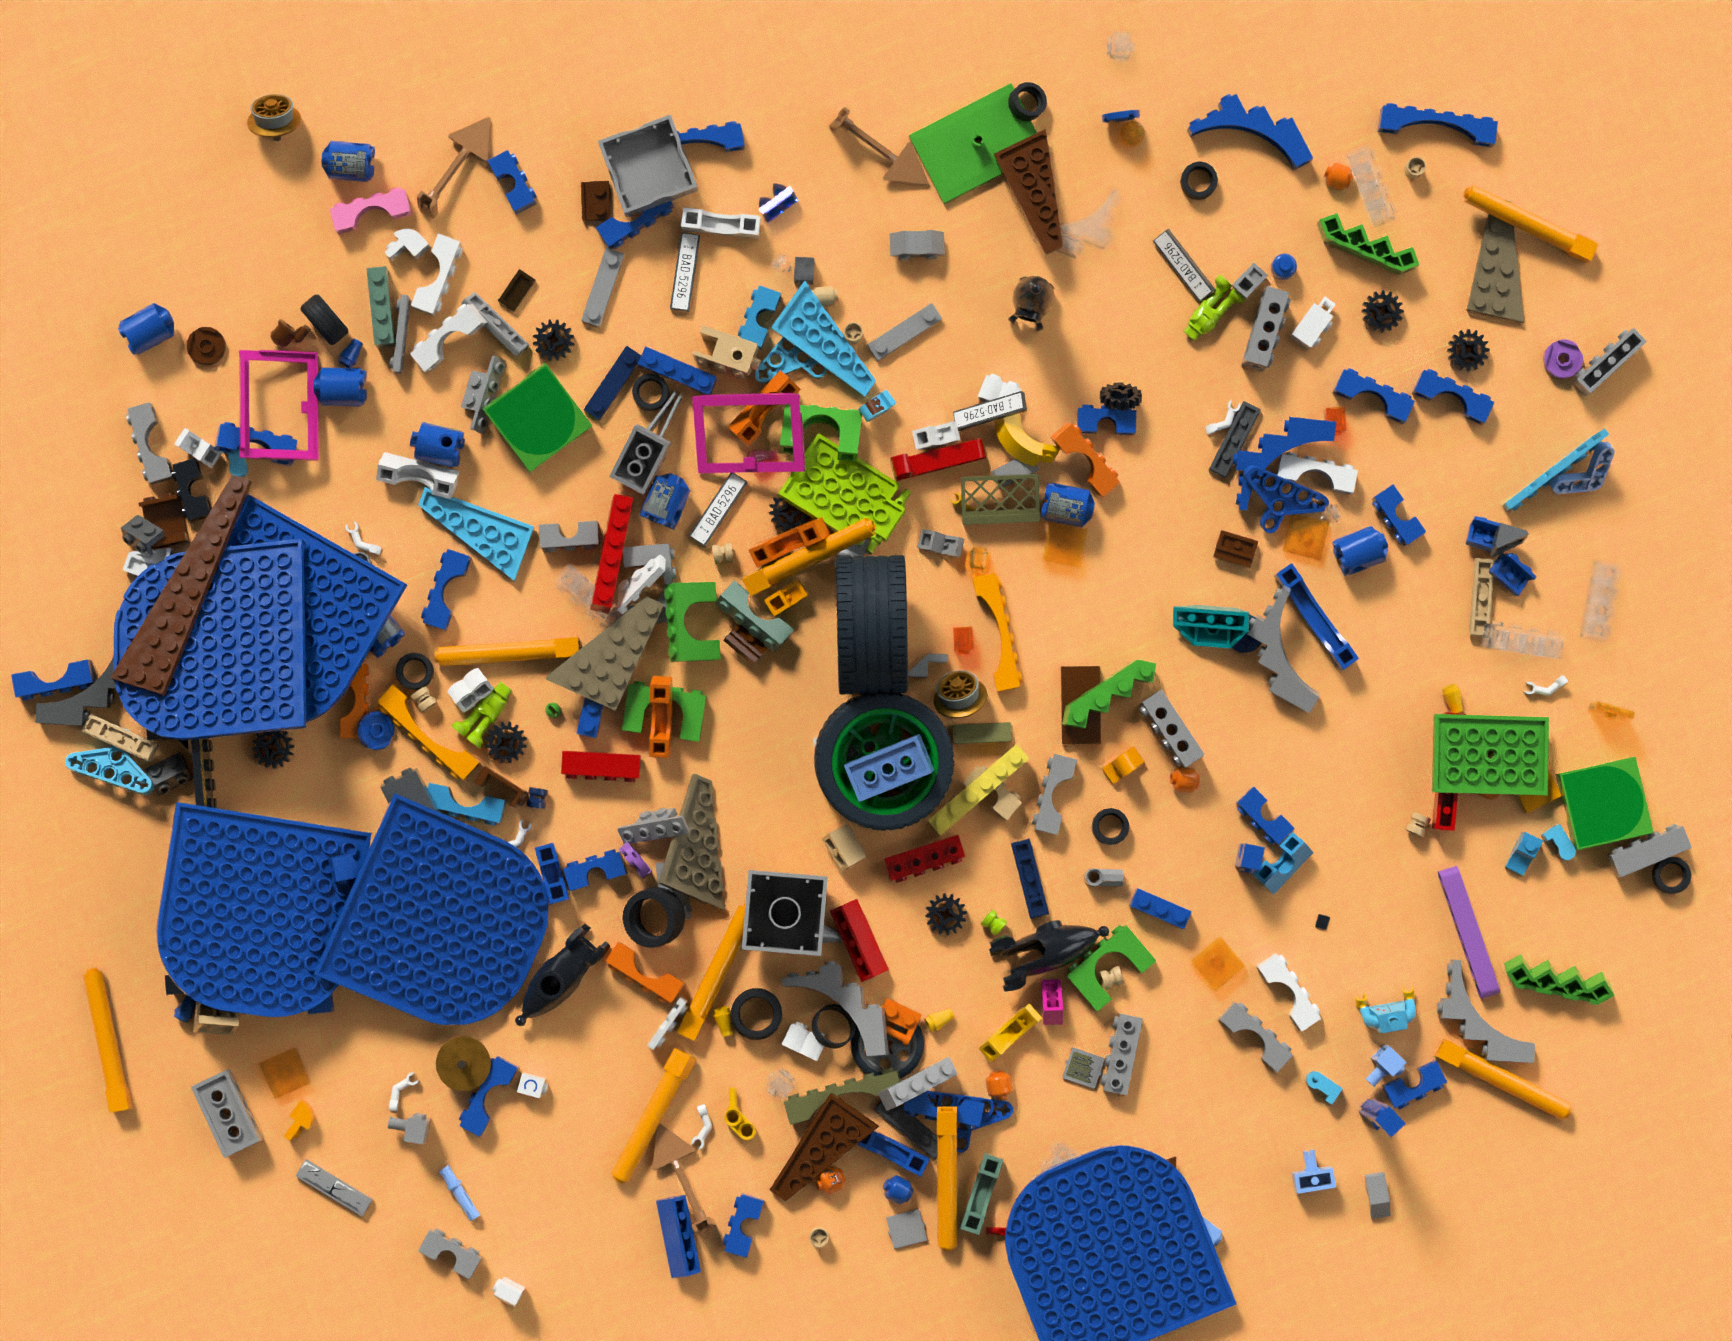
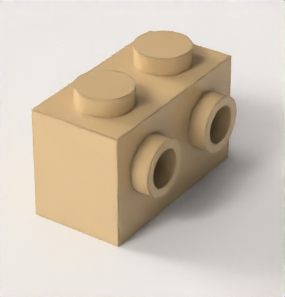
M848 824L837 828L822 838L841 872L867 857L864 848L858 843L854 831L849 828Z

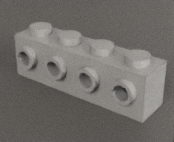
M1635 328L1629 331L1625 329L1617 336L1619 340L1615 344L1611 342L1603 349L1605 353L1601 357L1597 355L1589 362L1591 366L1587 370L1582 368L1575 375L1577 379L1573 383L1585 396L1593 392L1647 342Z
M1676 823L1665 827L1666 830L1661 833L1655 831L1648 834V838L1644 840L1638 838L1629 842L1630 845L1627 847L1619 846L1612 849V853L1607 856L1615 876L1621 878L1692 848L1684 826L1677 825Z
M1119 1013L1118 1017L1114 1016L1112 1028H1115L1114 1036H1110L1108 1047H1111L1110 1055H1106L1104 1063L1107 1071L1106 1074H1102L1100 1082L1104 1091L1127 1095L1143 1018Z

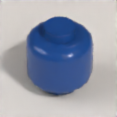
M1286 253L1279 254L1271 263V272L1279 280H1288L1297 269L1294 257Z
M895 1175L884 1182L883 1189L885 1190L884 1195L886 1199L897 1204H903L910 1200L913 1194L910 1181Z

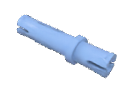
M450 1165L441 1169L439 1173L448 1185V1191L451 1190L469 1221L481 1215L460 1184L462 1181L457 1179Z

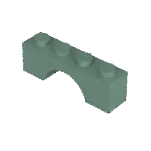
M386 266L366 268L374 345L377 348L395 346L396 335L390 303L389 270Z
M733 581L720 595L715 604L719 606L720 610L729 614L737 624L746 628L753 637L763 642L766 648L776 653L794 629L781 618L764 620L757 617L748 605L749 592L736 581Z
M984 1152L960 1229L977 1235L980 1234L1003 1158Z

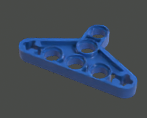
M1249 465L1243 472L1245 480L1267 506L1260 519V526L1267 533L1277 531L1284 515L1322 512L1328 508V498L1308 487L1255 465ZM1251 472H1252V473L1255 472L1256 474H1258L1259 476H1261V478H1260V479H1258V478H1256V477H1252V478H1251V476H1250L1249 474H1250ZM1268 477H1273V485L1269 487L1266 486V479ZM1285 484L1291 485L1288 493H1282V487ZM1301 491L1307 492V497L1304 500L1298 499ZM1312 497L1316 500L1323 501V503L1317 505L1315 502L1311 501ZM1281 501L1282 508L1279 511H1274V504ZM1268 519L1274 520V525L1271 528L1265 527V522Z
M927 1090L930 1098L936 1099L935 1095H940L937 1100L938 1107H943L941 1099L945 1096L950 1097L952 1100L950 1107H958L965 1098L990 1103L991 1108L989 1112L982 1114L980 1127L975 1126V1129L1007 1119L1013 1114V1107L1008 1101ZM993 1103H997L996 1107L1000 1108L1003 1107V1104H1006L1010 1112L1002 1115L1001 1111L996 1110V1115H993ZM957 1125V1139L963 1138L966 1141V1146L963 1149L957 1148V1152H965L969 1148L971 1131L975 1129L967 1128L962 1130Z

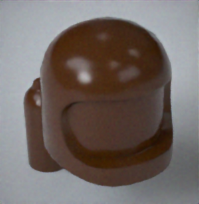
M279 319L278 325L271 332L270 337L275 345L286 347L294 338L295 343L302 342L311 328L304 325L295 330L284 320Z

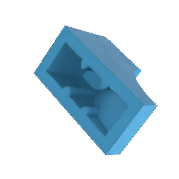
M1521 832L1505 867L1523 876L1531 861L1536 857L1543 840L1527 832Z

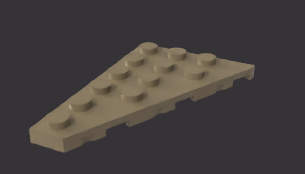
M646 596L547 675L546 680L616 711L664 604Z
M692 774L679 816H684L690 832L672 837L658 884L718 910H725L726 905L723 903L722 891H724L722 868L717 849L719 847L717 822L713 812V785L711 780L698 774Z

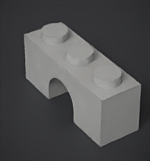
M598 521L578 522L577 534L572 538H565L561 535L558 523L539 525L540 548L545 549V552H557V548H564L565 551H575L576 547L592 550L596 549L595 546L600 545Z
M435 1228V1230L430 1229L418 1252L433 1260H436L444 1250L453 1252L456 1256V1264L453 1271L470 1279L483 1257L479 1255L480 1251L473 1247H469V1249L464 1247L462 1241L454 1237L452 1239L446 1237V1233L438 1228Z

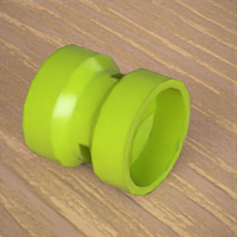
M992 909L980 924L985 928L989 927L991 933L996 936L1007 921L1004 918L997 917V912Z

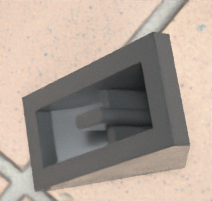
M1500 523L1494 534L1490 553L1491 557L1493 558L1523 544L1529 535L1528 531Z

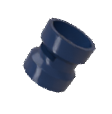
M529 787L528 793L530 798L527 800L526 806L545 809V797L548 796V790Z

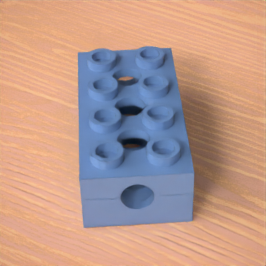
M920 734L844 765L859 802L935 771ZM904 756H908L911 758V765H906L904 763ZM886 763L893 766L894 770L892 773L885 769ZM868 771L875 773V780L868 778Z

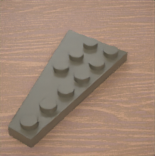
M1487 214L1466 310L1523 323L1524 316L1514 226Z

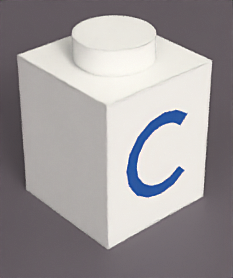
M523 1072L517 1092L541 1098L542 1094L545 1095L547 1092L548 1083H545L546 1078Z

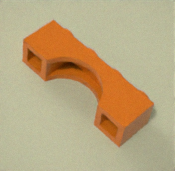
M780 370L758 394H797L801 389ZM780 404L747 405L731 422L728 428L749 446L762 432L761 426L766 415Z
M1067 422L1050 439L1065 454L1081 452L1086 456L1090 464L1087 483L1098 496L1104 497L1120 483L1117 479L1119 475L1112 467H1107L1105 464L1106 459L1100 453L1096 454L1092 449L1094 447L1092 442L1080 435L1082 433L1081 429L1075 423L1072 425Z
M819 517L755 544L749 549V553L756 567H759L790 551L822 541L830 533L823 518Z
M365 660L350 684L356 697L355 706L347 716L340 718V738L359 739L357 733L358 723L362 716L369 712V703H366V695H369V684H366V676H369V664H366Z
M653 676L650 682L652 721L649 738V757L669 758L672 750V677Z
M618 941L605 961L609 963L607 967L616 973L620 970L625 974L624 978L632 983L635 981L642 984L640 988L649 994L652 991L658 994L657 999L667 1004L668 1001L673 1003L685 982L669 972L659 978L644 976L635 964L636 951Z

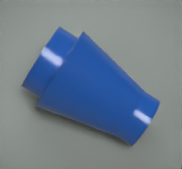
M353 338L351 343L339 354L338 362L347 368L355 366L363 343Z
M186 995L174 1010L175 1014L173 1017L188 1023L189 1019H192L196 1001Z

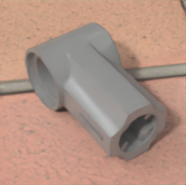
M1091 868L1084 873V881L1091 886L1122 887L1123 869ZM1091 872L1098 874V880L1094 883L1090 882L1088 878Z

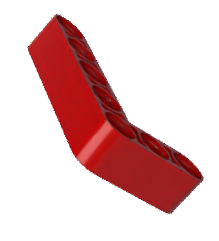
M975 439L908 456L907 453L896 455L890 458V465L894 480L899 481L982 460L987 457L982 439Z

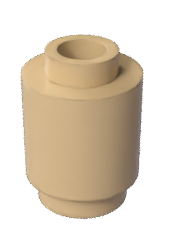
M833 286L815 287V290H811L822 306L835 305V301H838L837 289L833 290Z

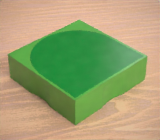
M545 362L522 378L513 388L503 392L482 408L529 472L533 471L592 427V424Z
M1636 757L1555 774L1558 788L1562 795L1561 801L1567 814L1570 839L1575 850L1654 833Z

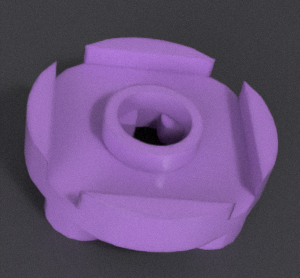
M1567 339L1553 342L1544 352L1543 362L1545 370L1556 378L1565 379L1572 377L1581 369L1583 364V354L1578 348L1579 346ZM1565 354L1568 362L1561 364L1558 356L1560 357Z
M626 842L619 848L625 859L636 869L642 878L652 872L651 868L644 862L630 843Z

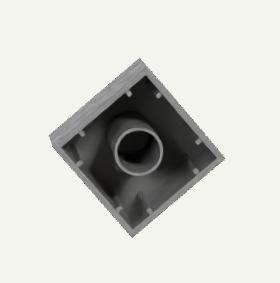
M748 870L742 949L821 956L828 876Z

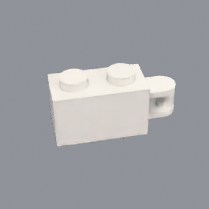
M1326 296L1319 305L1314 303L1290 338L1307 350L1312 346L1315 348L1322 339L1319 335L1322 331L1327 332L1333 324L1330 321L1333 316L1329 313L1336 304ZM1322 305L1329 308L1327 312L1321 308Z

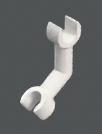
M1230 400L1227 404L1228 412L1225 421L1207 425L1205 427L1207 434L1229 428L1235 413L1240 409V403L1236 409H1232L1230 406L1232 400Z
M354 521V530H350L349 526L345 525L346 530L351 533L356 548L380 555L382 547L362 542L357 522Z
M1561 675L1548 688L1536 686L1533 682H1526V684L1532 685L1533 689L1531 692H1523L1526 694L1536 693L1550 696L1566 684L1568 680L1564 675Z
M523 819L519 822L520 829L516 839L509 841L515 847L522 845L526 832L532 827L530 823L527 829H523L521 826Z
M414 1072L409 1073L406 1079L392 1087L389 1111H398L399 1092L409 1085L418 1084L419 1080L414 1083L409 1080L410 1076L415 1074Z
M705 1104L697 1106L704 1127L691 1142L692 1145L695 1140L699 1139L702 1142L699 1149L704 1146V1140L712 1129V1123Z

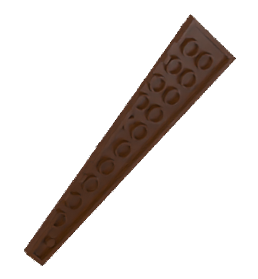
M236 475L231 476L110 678L112 680L162 696L166 695L252 484L249 479Z

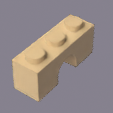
M977 765L962 784L965 787L969 786L987 768L984 765L981 767ZM1002 782L994 789L997 793V802L992 809L1007 821L1022 802L1019 800L1021 796L1013 790L1009 792L1004 788L1006 784Z

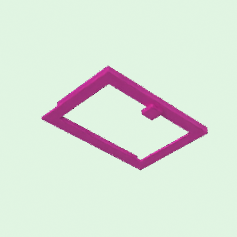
M239 350L240 458L319 460L318 399L313 389L314 379L318 374V353ZM249 360L307 363V401H301V413L308 414V451L250 448Z
M718 394L692 397L698 473L806 471L799 394ZM790 404L794 462H756L755 457H744L743 463H707L703 406Z

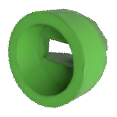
M549 703L545 708V713L550 718H557L561 714V707L557 703ZM550 706H552L557 712L555 715L549 709Z

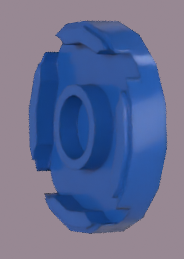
M1126 110L1103 114L1102 122L1133 120L1140 117V111Z
M379 711L366 713L358 723V738L367 749H384L391 743L390 740L394 736V726L390 717Z

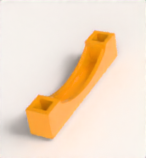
M996 573L973 577L972 581L976 598L981 597L988 605L995 617L1000 632V663L997 672H993L996 692L1019 688L1023 680L1021 671L1017 672L1015 665L1019 664L1017 653L1012 651L1011 645H1015L1013 634H1009L1007 626H1010L1009 615L1004 614L1003 607H1006L1004 595L1001 596L999 588H1002L1000 576L996 577Z
M392 684L377 701L380 704L378 708L386 715L390 713L394 717L393 722L400 728L404 726L409 730L407 734L414 741L420 740L423 743L421 747L429 754L433 752L438 757L436 761L443 767L447 765L452 770L450 774L458 781L460 779L466 780L481 763L467 750L463 752L452 751L428 737L417 725L410 713L407 704L409 697Z

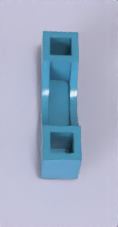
M434 783L428 784L427 789L438 811L440 809L446 810V815L455 817L463 814L466 815L467 820L476 822L478 818L484 819L485 824L496 826V823H502L507 800L485 796L479 804L472 807H464L454 800L450 787Z

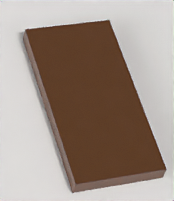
M1061 666L1062 744H1101V713L1089 711L1086 728L1083 729L1062 725L1065 706L1100 683V666Z

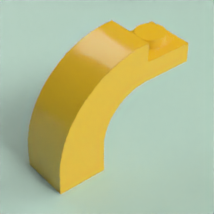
M1019 414L1001 418L994 422L1000 443L1010 455L1020 462L1030 466H1035L1038 461L1052 463L1059 454V448L1056 445L1039 443L1031 439L1022 428Z
M1028 1004L998 1028L978 1049L990 1062H993L1020 1036L1037 1024L1042 1017Z

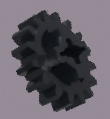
M1384 290L1381 291L1380 295L1375 291L1373 297L1370 295L1367 297L1369 303L1364 302L1362 304L1366 307V309L1361 310V313L1366 314L1362 320H1368L1367 327L1373 325L1374 332L1378 328H1380L1381 333L1384 332L1385 328L1390 332L1392 326H1398L1396 321H1402L1403 319L1399 316V314L1404 313V310L1399 309L1403 303H1397L1398 296L1391 297V291L1387 295H1385ZM1378 299H1384L1382 303H1373ZM1390 303L1394 306L1395 311L1392 310ZM1382 307L1385 308V314L1383 316L1380 315V309ZM1370 312L1374 314L1375 320L1371 317ZM1385 319L1392 320L1387 324H1382Z
M549 319L547 325L542 322L541 329L536 327L538 335H533V338L537 339V341L533 342V346H538L535 351L537 353L542 352L541 358L543 359L548 356V361L550 362L553 357H555L557 362L560 356L565 359L566 352L572 353L569 347L575 346L571 342L575 336L569 335L572 329H565L567 325L565 322L559 325L558 319H556L555 323H552L551 319ZM551 329L549 333L543 334L546 330ZM560 330L565 333L566 339L559 335ZM556 335L558 342H554V345L552 346V343L549 341V339H553V337ZM541 342L548 345V351L543 349ZM564 347L561 351L556 353V350L558 348Z
M1467 329L1465 334L1460 330L1458 332L1459 337L1454 334L1452 336L1454 341L1448 342V345L1452 346L1447 349V352L1451 353L1448 360L1454 359L1452 365L1458 364L1459 370H1462L1464 367H1466L1467 372L1470 371L1471 367L1477 370V364L1483 366L1485 363L1482 359L1487 360L1489 357L1485 354L1490 351L1489 348H1485V345L1489 342H1483L1484 335L1477 336V330L1473 334L1470 329ZM1463 338H1471V339H1474V340H1473V341H1466V340L1463 339ZM1456 345L1459 348L1458 356L1456 354ZM1478 345L1480 346V349H1481V353H1480V354L1478 353ZM1471 347V351L1466 354V348ZM1464 359H1470V360L1473 361V362H1472V363H1467V362H1463V360H1464Z
M1114 382L1113 385L1107 384L1106 387H1102V390H1100V403H1104V406H1109L1110 409L1117 408L1118 411H1128V408L1135 409V406H1140L1142 402L1141 390H1137V386L1132 387L1130 383L1124 385V382Z
M773 497L775 504H769L773 511L768 513L774 516L771 522H777V529L782 526L783 532L787 528L791 530L800 524H805L804 519H810L809 515L786 501L782 508L777 509L779 503L783 501L781 498ZM787 507H791L792 510H795V512H792V516H788L787 513H784V511L787 510ZM802 514L800 520L794 523L796 516ZM778 516L784 517L787 520V524L781 522Z
M501 722V727L493 725L495 730H488L491 736L485 737V740L489 741L485 748L491 749L488 754H494L493 760L495 761L501 758V763H504L505 759L512 763V758L518 761V754H525L522 748H527V745L523 744L527 737H522L525 731H518L519 725L517 724L512 727V722H508L507 726H505L504 722ZM503 730H512L514 731V733H512L511 735H507L503 732ZM497 735L498 742L496 745H494V738ZM503 738L511 739L509 747L501 746L504 743ZM519 739V746L516 750L514 748L515 741ZM506 750L510 755L504 756L498 752Z
M282 730L263 732V735L256 734L259 739L258 741L253 740L256 747H253L252 750L257 752L253 757L260 758L258 764L261 765L265 762V768H269L272 764V768L277 769V764L284 767V761L290 762L288 756H294V753L290 750L295 748V745H290L293 738H287V731L283 734L281 733ZM273 735L271 740L263 741L266 737ZM281 738L284 740L286 748L282 746ZM275 743V746L278 747L277 751L272 752L269 746L274 745ZM261 748H264L266 752L265 757L262 755ZM283 755L279 760L273 761L276 756Z
M943 893V898L936 895L935 902L933 900L929 901L932 906L926 907L929 914H926L925 917L930 918L927 924L934 925L931 929L933 931L938 928V934L940 935L943 931L946 932V935H949L950 930L957 933L956 927L963 928L960 922H966L963 915L967 914V911H962L965 904H959L960 898L954 900L953 894L949 898H947L946 893ZM946 901L945 906L941 908L935 907L938 903ZM953 903L957 906L959 915L954 913L952 909ZM949 909V913L955 916V918L947 917L944 920L943 915L937 911ZM933 914L938 915L940 919L939 925L934 921ZM951 920L957 921L953 926L946 927L947 922Z

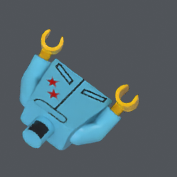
M1411 985L1412 990L1407 992L1403 986L1402 992L1404 999H1406L1405 1001L1368 1007L1366 1006L1367 995L1363 993L1362 1000L1358 999L1356 995L1355 1006L1361 1008L1360 1013L1365 1025L1374 1028L1379 1033L1407 1029V1023H1410L1416 1017L1415 1001L1413 1000L1415 997L1414 987Z

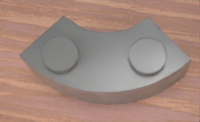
M904 230L889 233L890 256L898 257L900 261L910 260V257H925L926 260H935L937 256L945 255L944 232Z

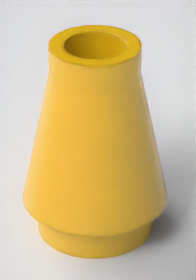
M1457 684L1443 687L1442 696L1451 712L1459 713L1463 711L1461 691Z
M729 1006L716 1008L713 1016L721 1036L732 1035L731 1010Z
M948 1008L928 1014V1017L924 1018L930 1032H937L954 1019L955 1016L952 1010Z

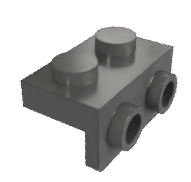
M136 515L121 527L123 541L127 545L135 547L141 554L144 553L149 557L153 555L151 546L165 536L162 529L140 515Z
M180 752L145 769L148 777L154 782V791L158 796L166 794L170 790L184 785L193 779Z

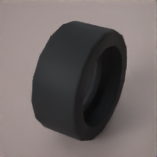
M1024 82L1019 84L1010 93L1008 105L1011 113L1016 118L1022 121H1032L1045 110L1047 97L1039 85L1033 82ZM1021 92H1028L1036 99L1037 109L1030 112L1020 106L1018 95Z
M1202 161L1193 162L1185 168L1181 175V189L1191 199H1206L1216 189L1218 177L1217 172L1210 164ZM1198 169L1204 170L1210 176L1209 187L1201 192L1192 190L1188 185V176L1192 171Z
M643 374L633 384V399L643 410H659L668 401V385L657 374ZM647 381H654L662 388V396L656 403H646L640 397V387Z
M413 652L400 658L395 672L401 685L408 689L418 690L431 682L434 669L431 661L426 656ZM411 660H419L426 667V675L420 682L413 683L404 677V666Z
M1103 809L1093 818L1092 832L1095 838L1103 844H1118L1128 835L1129 821L1126 815L1118 809ZM1107 815L1116 816L1122 824L1121 832L1114 838L1103 836L1099 830L1101 819Z
M1669 857L1657 862L1652 870L1654 885L1664 893H1680L1691 882L1692 874L1690 867L1684 860L1677 857ZM1676 864L1681 868L1683 879L1680 884L1669 887L1661 881L1660 873L1664 866Z

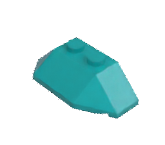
M1207 605L1174 606L1173 627L1194 646L1232 648L1249 632V612L1233 607Z

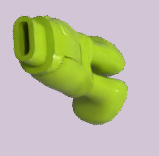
M1218 275L1215 279L1216 290L1194 311L1187 323V328L1183 331L1193 341H1196L1199 336L1211 332L1216 327L1218 320L1223 317V314L1236 303L1241 304L1246 300L1233 288L1216 309L1212 308L1232 287L1221 275Z
M500 681L487 697L479 700L472 713L464 721H455L451 727L466 737L481 715L485 716L466 738L480 749L483 745L482 737L485 731L504 710L509 700L507 697L511 694L512 690Z

